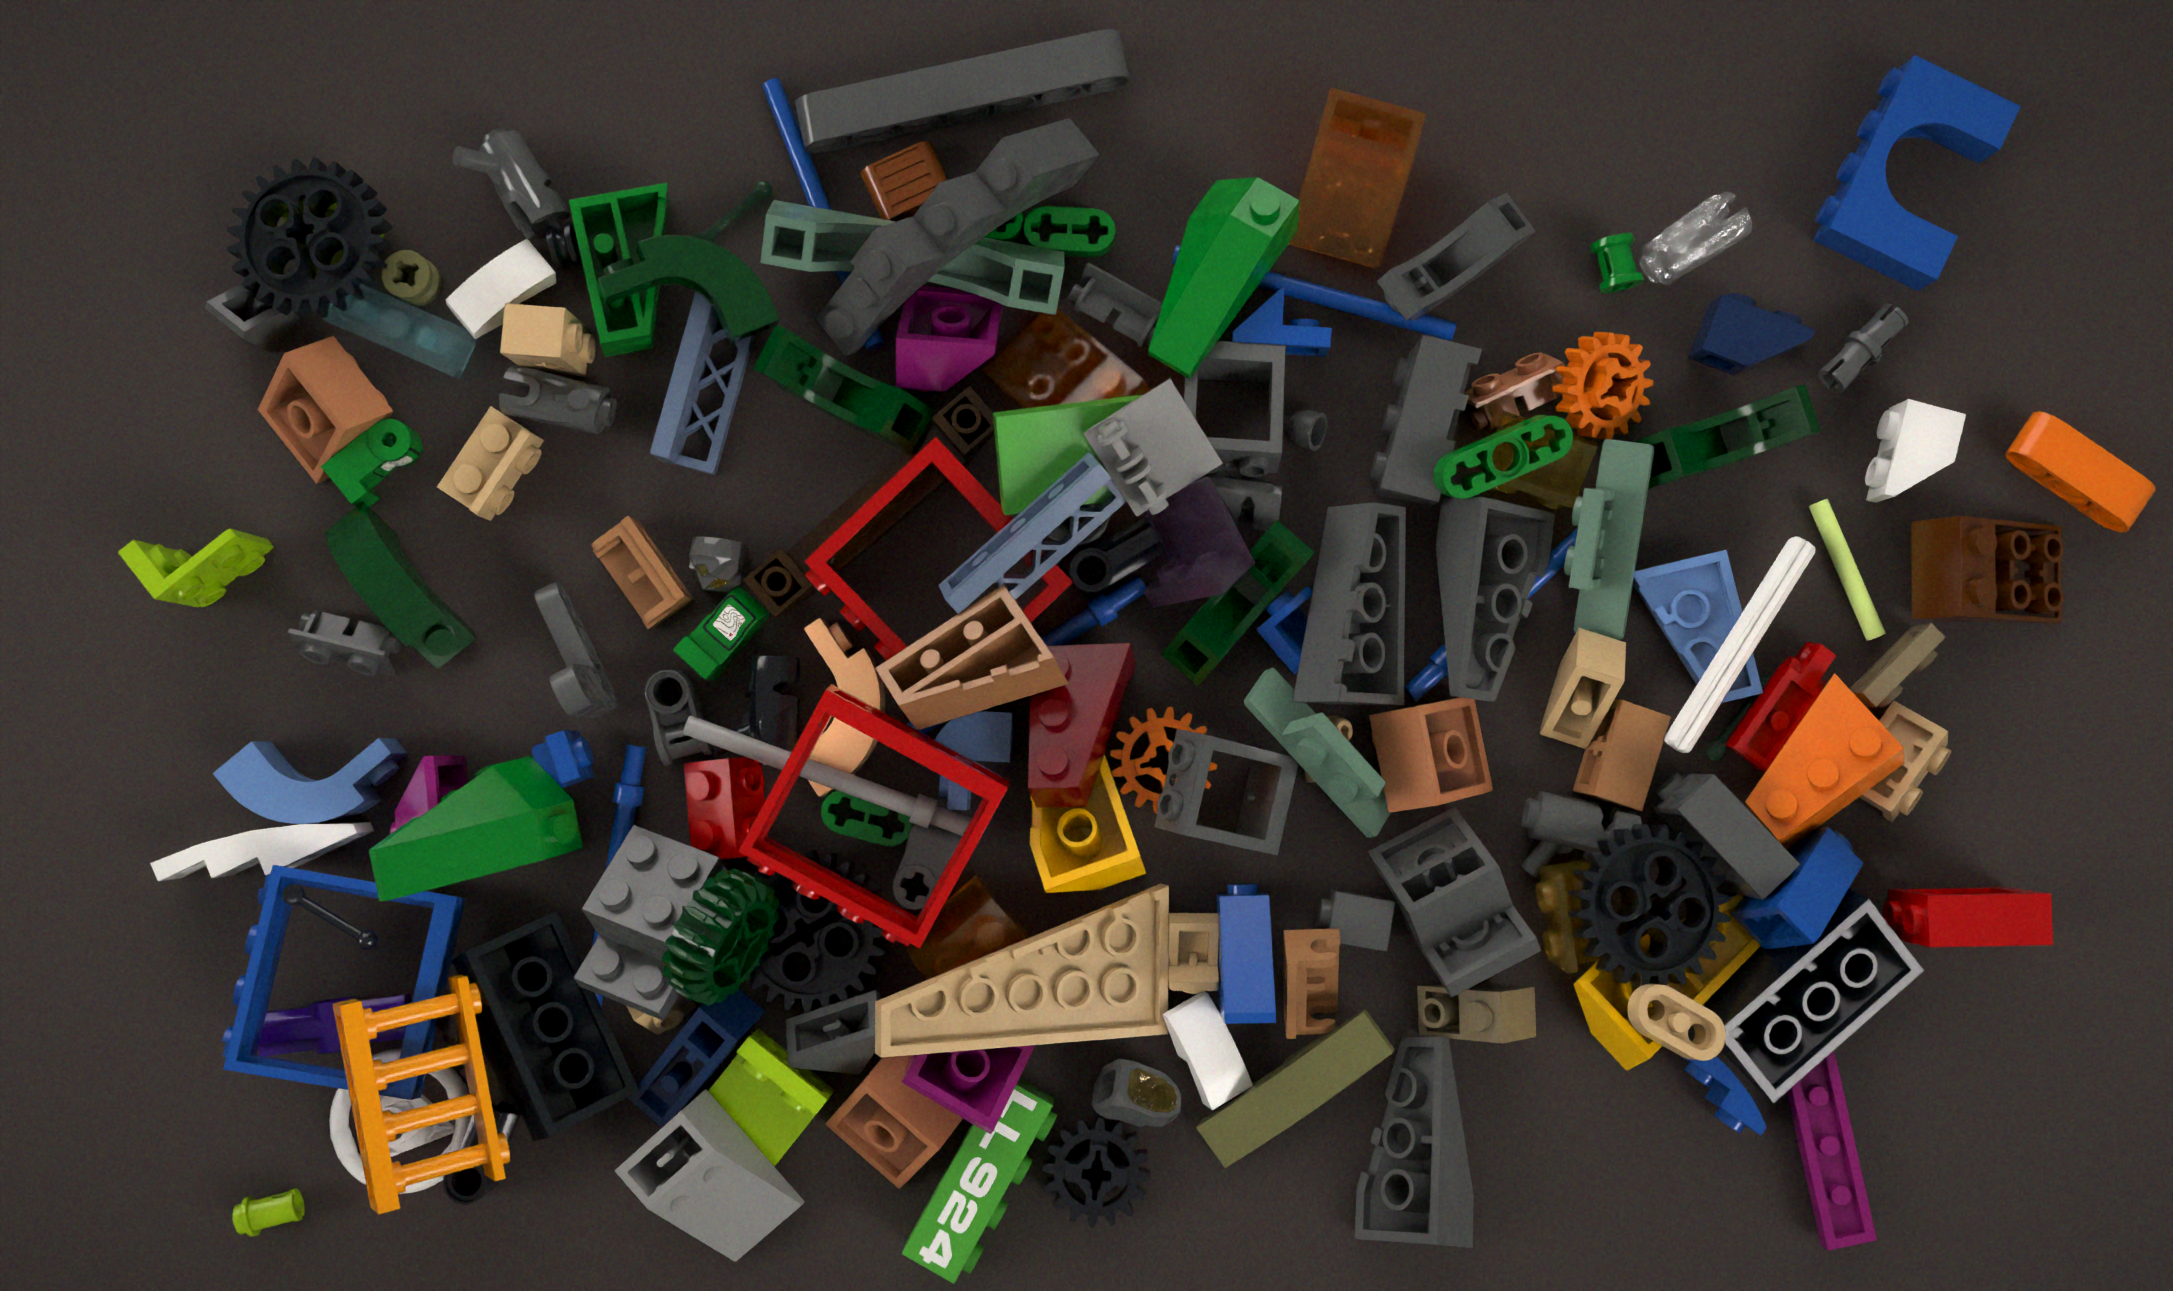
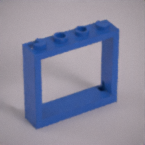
M273 865L271 874L266 875L263 889L258 891V903L263 905L258 925H252L246 940L245 952L247 955H251L246 975H241L238 978L233 993V1004L238 1006L234 1026L227 1027L222 1042H226L222 1057H226L223 1070L348 1090L345 1069L256 1054L292 905L283 901V890L289 885H301L379 899L376 883ZM423 891L388 900L434 908L412 1003L445 994L465 898ZM439 1018L407 1025L399 1059L432 1051ZM426 1074L388 1083L385 1090L378 1091L379 1095L407 1100L421 1098Z

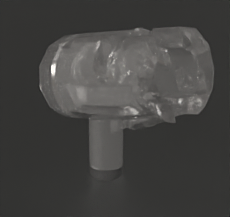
M1725 191L1706 199L1678 219L1672 226L1667 227L1661 234L1642 246L1643 257L1639 259V263L1643 273L1653 283L1659 281L1668 286L1697 266L1707 263L1719 255L1725 248H1730L1751 233L1753 228L1752 220L1746 207L1723 220L1729 215L1728 205L1735 201L1736 195Z

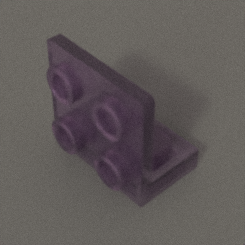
M1206 477L1195 480L1166 498L1169 505L1161 512L1151 515L1150 511L1147 510L1143 513L1157 534L1166 552L1165 556L1169 561L1168 564L1157 571L1159 578L1144 590L1152 608L1223 594L1255 564L1211 478Z

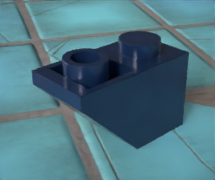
M1737 293L1722 294L1707 306L1688 359L1727 374L1736 375L1801 346L1813 338L1815 329L1802 325V319L1792 313L1785 311H1774L1771 313L1755 306L1756 302L1748 296Z

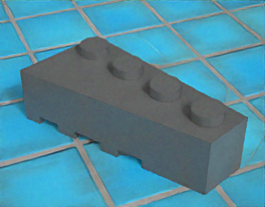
M1375 502L1328 507L1293 702L1357 706L1404 705L1406 507Z

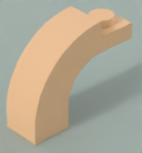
M819 618L805 627V632L832 671L838 688L885 713L884 685L875 669L878 666L871 652L863 648L850 657L847 650L852 648L853 644L838 622L830 626L826 620ZM834 718L829 728L821 735L809 759L855 775L869 759L878 741ZM808 780L818 797L826 796L835 790Z

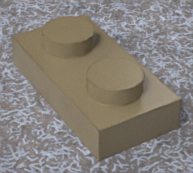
M1932 623L1912 626L1850 690L1867 708L1885 707L1899 696L1903 690L1900 683L1912 671L1914 673L1922 671L1937 657L1938 653L1934 649L1946 637Z

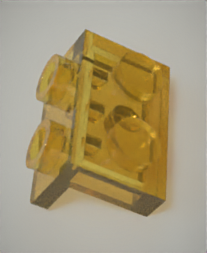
M1503 411L1494 433L1525 421L1527 418ZM1544 429L1545 435L1542 438L1532 442H1524L1528 448L1534 445L1549 446V440L1555 437L1554 430ZM1573 434L1572 446L1564 457L1494 488L1509 494H1515L1517 490L1535 495V500L1538 503L1552 509L1561 510L1563 506L1573 508L1576 498L1580 496L1579 490L1597 451V443ZM1506 442L1500 443L1493 451V464L1500 471L1507 469L1512 464L1514 459L1512 447Z
M1585 859L1539 867L1541 883L1536 884L1538 905L1541 911L1546 913L1548 931L1543 932V945L1549 961H1553L1556 966L1567 974L1578 972L1577 964L1597 961L1600 956L1588 957L1582 954L1590 940L1588 938L1573 937L1572 933L1582 926L1583 923L1582 919L1568 916L1569 911L1580 907V900L1569 896L1568 891L1582 889L1583 882L1577 879L1573 872L1574 870L1589 871L1591 867Z

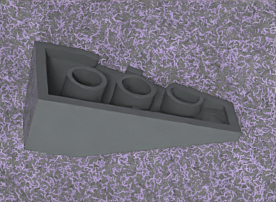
M1486 497L1441 499L1436 556L1450 696L1495 702L1515 651L1512 638L1520 618H1528L1533 605L1528 600L1536 577H1544L1549 564L1555 513Z
M1443 1036L1402 1037L1385 1091L1388 1105L1381 1127L1374 1128L1370 1143L1375 1145L1369 1169L1368 1172L1361 1171L1356 1188L1355 1239L1473 1248L1474 1194L1449 1038Z

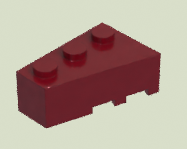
M1131 643L1047 646L1069 684L1030 696L1028 790L1036 808L1084 807L1087 805L1107 750L1106 743L1114 721L1118 719L1122 708V698L1129 679H1132L1136 668Z

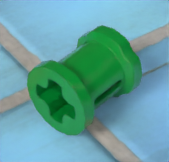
M1632 233L1607 236L1593 242L1589 246L1591 254L1597 255L1603 280L1599 284L1600 293H1616L1636 287L1644 282L1643 273H1639L1636 270L1630 246L1634 242Z

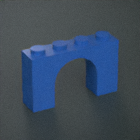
M1913 55L1901 67H1892L1883 78L1877 94L1883 97L1876 111L1873 109L1869 111L1857 131L1856 136L1862 139L1856 153L1851 152L1848 154L1837 172L1836 179L1841 181V184L1835 196L1829 195L1816 215L1815 222L1821 225L1813 241L1919 291L1938 280L1958 236L1913 215L1895 200L1886 180V161L1891 147L1898 140L1921 138L1935 142L1980 164L2001 149L2021 106Z

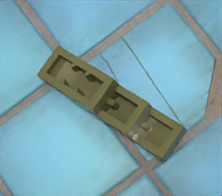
M1363 1009L1336 1026L1332 1032L1320 1036L1288 1056L1283 1065L1252 1083L1253 1086L1242 1092L1239 1097L1203 1118L1196 1128L1224 1168H1227L1320 1107L1390 1056L1395 1049L1367 1010Z

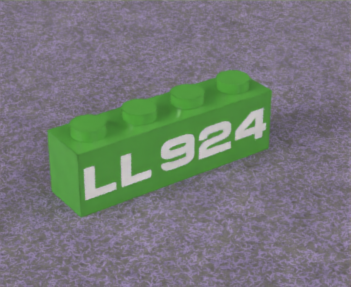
M1019 1078L991 1134L971 1124L907 1239L902 1255L953 1284L962 1270L968 1274L972 1272L984 1249V1246L977 1243L986 1226L993 1230L997 1227L1009 1204L1002 1199L1010 1182L1018 1186L1020 1185L1033 1161V1158L1027 1156L1026 1153L1035 1137L1041 1141L1045 1140L1056 1120L1057 1114L1050 1111L1054 1102L1053 1096Z

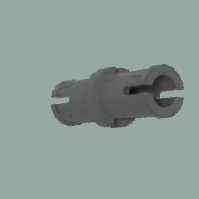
M1883 304L1879 311L1859 331L1851 332L1844 339V347L1825 367L1821 368L1818 372V377L1822 384L1831 389L1837 382L1838 384L1834 387V392L1843 393L1847 386L1867 365L1873 366L1882 358L1883 348L1908 325L1909 321L1906 314L1896 307L1889 315L1888 312L1893 308V304Z

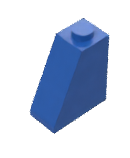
M1829 827L1813 830L1787 850L1800 865L1764 900L1745 896L1730 912L1763 949L1814 944L1821 936L1864 864L1852 852L1851 843L1842 834L1831 830Z
M1256 883L1227 884V893H1216V908L1219 916L1218 1011L1225 1024L1276 1023L1269 895L1266 892H1257Z

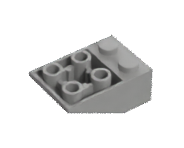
M707 1089L701 1092L614 1170L648 1210L734 1262L739 1260L805 1202Z

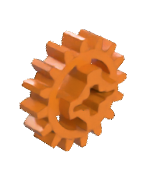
M1594 332L1593 337L1581 336L1578 338L1579 349L1567 348L1565 350V355L1570 362L1567 366H1557L1555 370L1559 375L1563 376V382L1553 386V392L1563 395V400L1555 408L1557 412L1569 413L1565 420L1571 428H1578L1577 435L1604 440L1612 439L1614 434L1626 435L1628 433L1627 422L1639 423L1642 420L1637 409L1639 405L1646 406L1650 404V400L1643 395L1644 388L1653 385V380L1644 378L1643 372L1650 367L1651 363L1650 360L1638 359L1643 347L1640 344H1629L1630 336L1614 334V332Z
M1173 707L1166 708L1163 718H1157L1153 708L1147 709V721L1141 723L1132 716L1129 719L1133 729L1132 733L1129 735L1118 731L1116 737L1124 743L1123 749L1110 752V756L1121 759V767L1111 771L1112 776H1125L1127 780L1119 791L1122 795L1132 790L1137 792L1138 795L1134 805L1138 808L1147 799L1153 801L1154 813H1157V802L1161 793L1145 789L1138 783L1135 777L1148 774L1159 780L1163 791L1166 774H1163L1162 770L1158 767L1151 768V766L1140 768V764L1149 762V759L1154 758L1157 755L1156 747L1164 746L1165 751L1169 753L1174 742L1167 739L1164 727L1205 734L1207 731L1205 725L1195 730L1189 727L1192 719V714L1186 713L1180 721L1175 720ZM1146 732L1149 741L1147 749L1142 757L1130 760L1131 750L1135 741ZM1210 762L1208 771L1216 770L1217 764ZM1206 779L1205 788L1209 789L1211 784Z

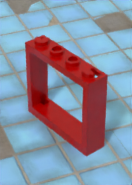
M937 437L932 438L804 561L811 568L805 574V577L824 596L832 590L846 604L839 611L859 632L867 626L880 639L874 648L886 661L908 646L842 579L827 561L930 463L996 533L1013 519L1010 515H1004L1001 505ZM1030 550L1021 558L1029 568L1032 566L1033 550ZM1041 550L1042 558L1046 554L1043 550ZM1056 564L1040 578L1045 585L1021 607L1030 623L1073 583Z
M831 684L824 691L738 852L748 856L747 861L758 866V871L767 875H774L776 871L793 881L791 886L802 895L816 900L822 896L838 905L836 910L847 919L860 924L867 920L883 929L882 935L892 943L896 940L906 946L912 944L920 949L1005 795L1010 780ZM831 717L844 722L983 797L918 917L767 837Z

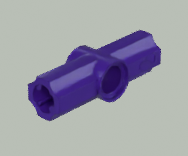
M410 993L360 1000L362 1001L363 1009L371 1008L372 1012L412 1003ZM357 996L310 1003L308 1007L267 1011L258 1046L260 1055L271 1056L314 1050L315 1054L341 1051L332 1004L357 999ZM407 1025L378 1032L377 1038L369 1040V1043L404 1039Z

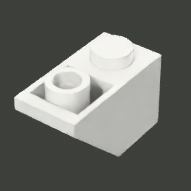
M1910 399L1889 407V410L1883 413L1877 427V438L1881 439L1877 457L1872 459L1866 472L1865 484L1869 486L1866 500L1876 503L1895 497L1955 462L1966 414Z

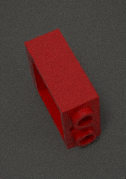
M2009 887L1888 889V901H1885L1883 905V918L1899 939L1908 943L1926 947L2053 945L2051 893Z

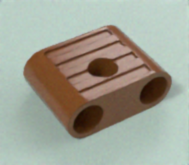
M922 141L866 166L860 172L880 218L896 222L914 216L940 182L948 180L930 141Z

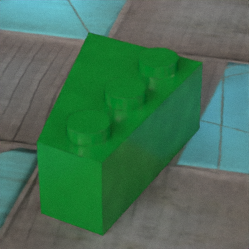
M668 183L568 200L604 357L652 349L660 286L605 305L598 290L597 282L598 278L605 276L603 269L610 264L628 258L632 259L634 265L640 263L641 260L636 251L638 241L666 235L670 205Z

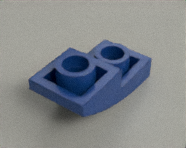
M1680 1056L1688 1062L1684 1071L1708 1088L1711 1087L1704 1098L1718 1107L1714 1117L1739 1134L1744 1127L1760 1136L1763 1134L1767 1127L1754 1100L1741 1081L1717 1056L1706 1061L1691 1060Z

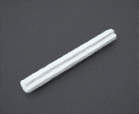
M1797 536L1788 539L1666 733L1664 741L1670 747L1681 753H1688L1692 750L1815 554L1816 548L1810 542Z

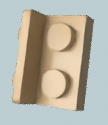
M490 406L437 488L468 507L477 516L491 521L495 514H502L510 505L514 497L512 488L522 473L528 474L538 463L541 456L539 448L544 440Z
M1894 700L1879 721L1904 747V764L1859 797L1881 810L1883 818L1890 822H1893L1900 812L1906 816L1910 814L1923 794V790L1919 789L1918 786L1928 772L1937 775L1951 754V750L1946 748L1948 744L1947 730Z

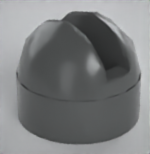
M1300 410L1290 416L1289 420L1295 421L1293 430L1286 429L1290 441L1303 449L1318 450L1323 444L1327 433L1328 421L1326 415L1313 410Z

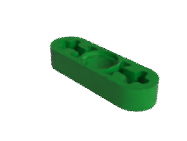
M1537 415L1441 457L1436 463L1433 472L1435 486L1446 496L1459 499L1471 498L1564 457L1572 446V429L1569 423L1559 416ZM1544 429L1554 430L1555 437L1549 440V446L1534 445L1528 448L1524 442H1532L1542 438L1545 435ZM1506 442L1513 449L1514 459L1507 469L1500 471L1493 464L1492 455L1494 449L1500 443ZM1456 465L1465 468L1479 465L1482 472L1474 471L1463 476V486L1451 483L1450 477L1457 473Z

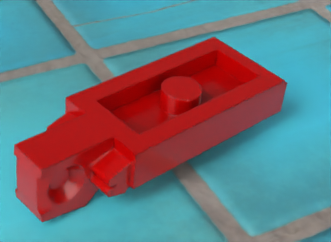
M1806 642L1795 657L1788 656L1779 665L1764 687L1763 693L1759 694L1725 745L1760 772L1765 773L1822 692L1826 683L1822 676L1837 655L1822 644Z

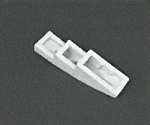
M324 822L252 830L201 843L150 864L158 881L180 879L206 866L211 878L233 876L259 863L265 875H270L273 865L296 868L373 832L374 829L371 822Z

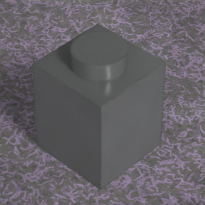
M1330 888L1329 898L1320 899L1316 927L1323 929L1339 928L1341 944L1387 952L1395 902L1388 898Z

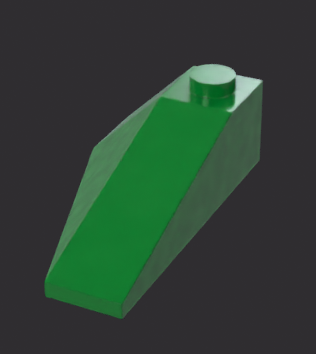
M1259 177L1215 181L1189 217L1149 346V356L1188 379L1193 376L1297 233L1300 200Z
M532 756L485 766L475 773V778L463 787L450 791L440 799L441 802L421 817H414L369 849L379 902L535 863L582 849L583 845L573 799Z

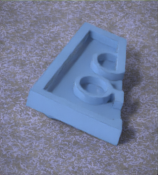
M1727 550L1638 570L1634 573V588L1696 685L1742 614ZM1753 653L1721 703L1763 693Z

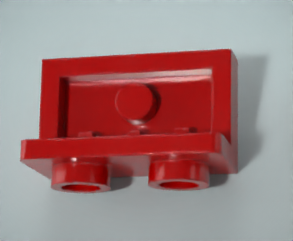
M747 757L684 763L691 847L717 856L720 859L747 857L738 851L765 803L762 765H758V761Z

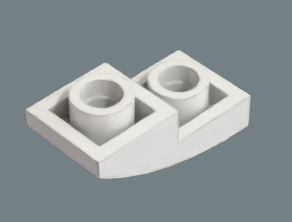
M525 239L498 255L470 276L446 299V305L471 336L477 339L503 324L505 303L520 304L556 284V272L531 242Z
M1207 992L1198 993L1162 1014L1177 1055L1188 1063L1202 1103L1205 1106L1214 1110L1253 1086L1238 1048Z

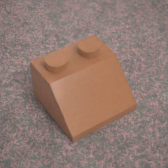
M334 336L284 353L258 407L261 415L316 484L329 478L321 468L324 463L365 430H368L375 423L383 419H389L393 413L385 396L372 385L358 367L354 357L344 350Z
M1460 697L1369 715L1372 728V742L1376 748L1381 777L1386 782L1382 791L1386 797L1389 813L1438 806L1493 791L1475 699Z
M911 1055L882 1057L825 1123L827 1127L898 1189L942 1147L963 1119L902 1083Z

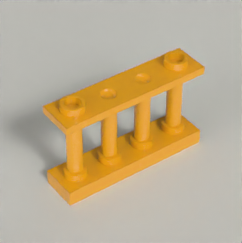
M457 974L448 977L451 994L372 1012L371 1008L363 1009L362 1001L357 999L332 1004L370 1208L378 1215L400 1209L398 1194L405 1192L406 1186L480 1165H483L485 1176L495 1182L506 1179L503 1164L510 1162L509 1146L505 1134H497L475 1014L482 1012L481 997L476 983L469 984L468 976ZM455 1014L460 1044L382 1063L381 1059H372L369 1040L377 1038L378 1032ZM464 1064L470 1094L391 1114L390 1110L382 1111L378 1091L385 1090L386 1084ZM474 1115L479 1141L478 1145L402 1166L399 1161L392 1163L388 1142L396 1141V1135Z

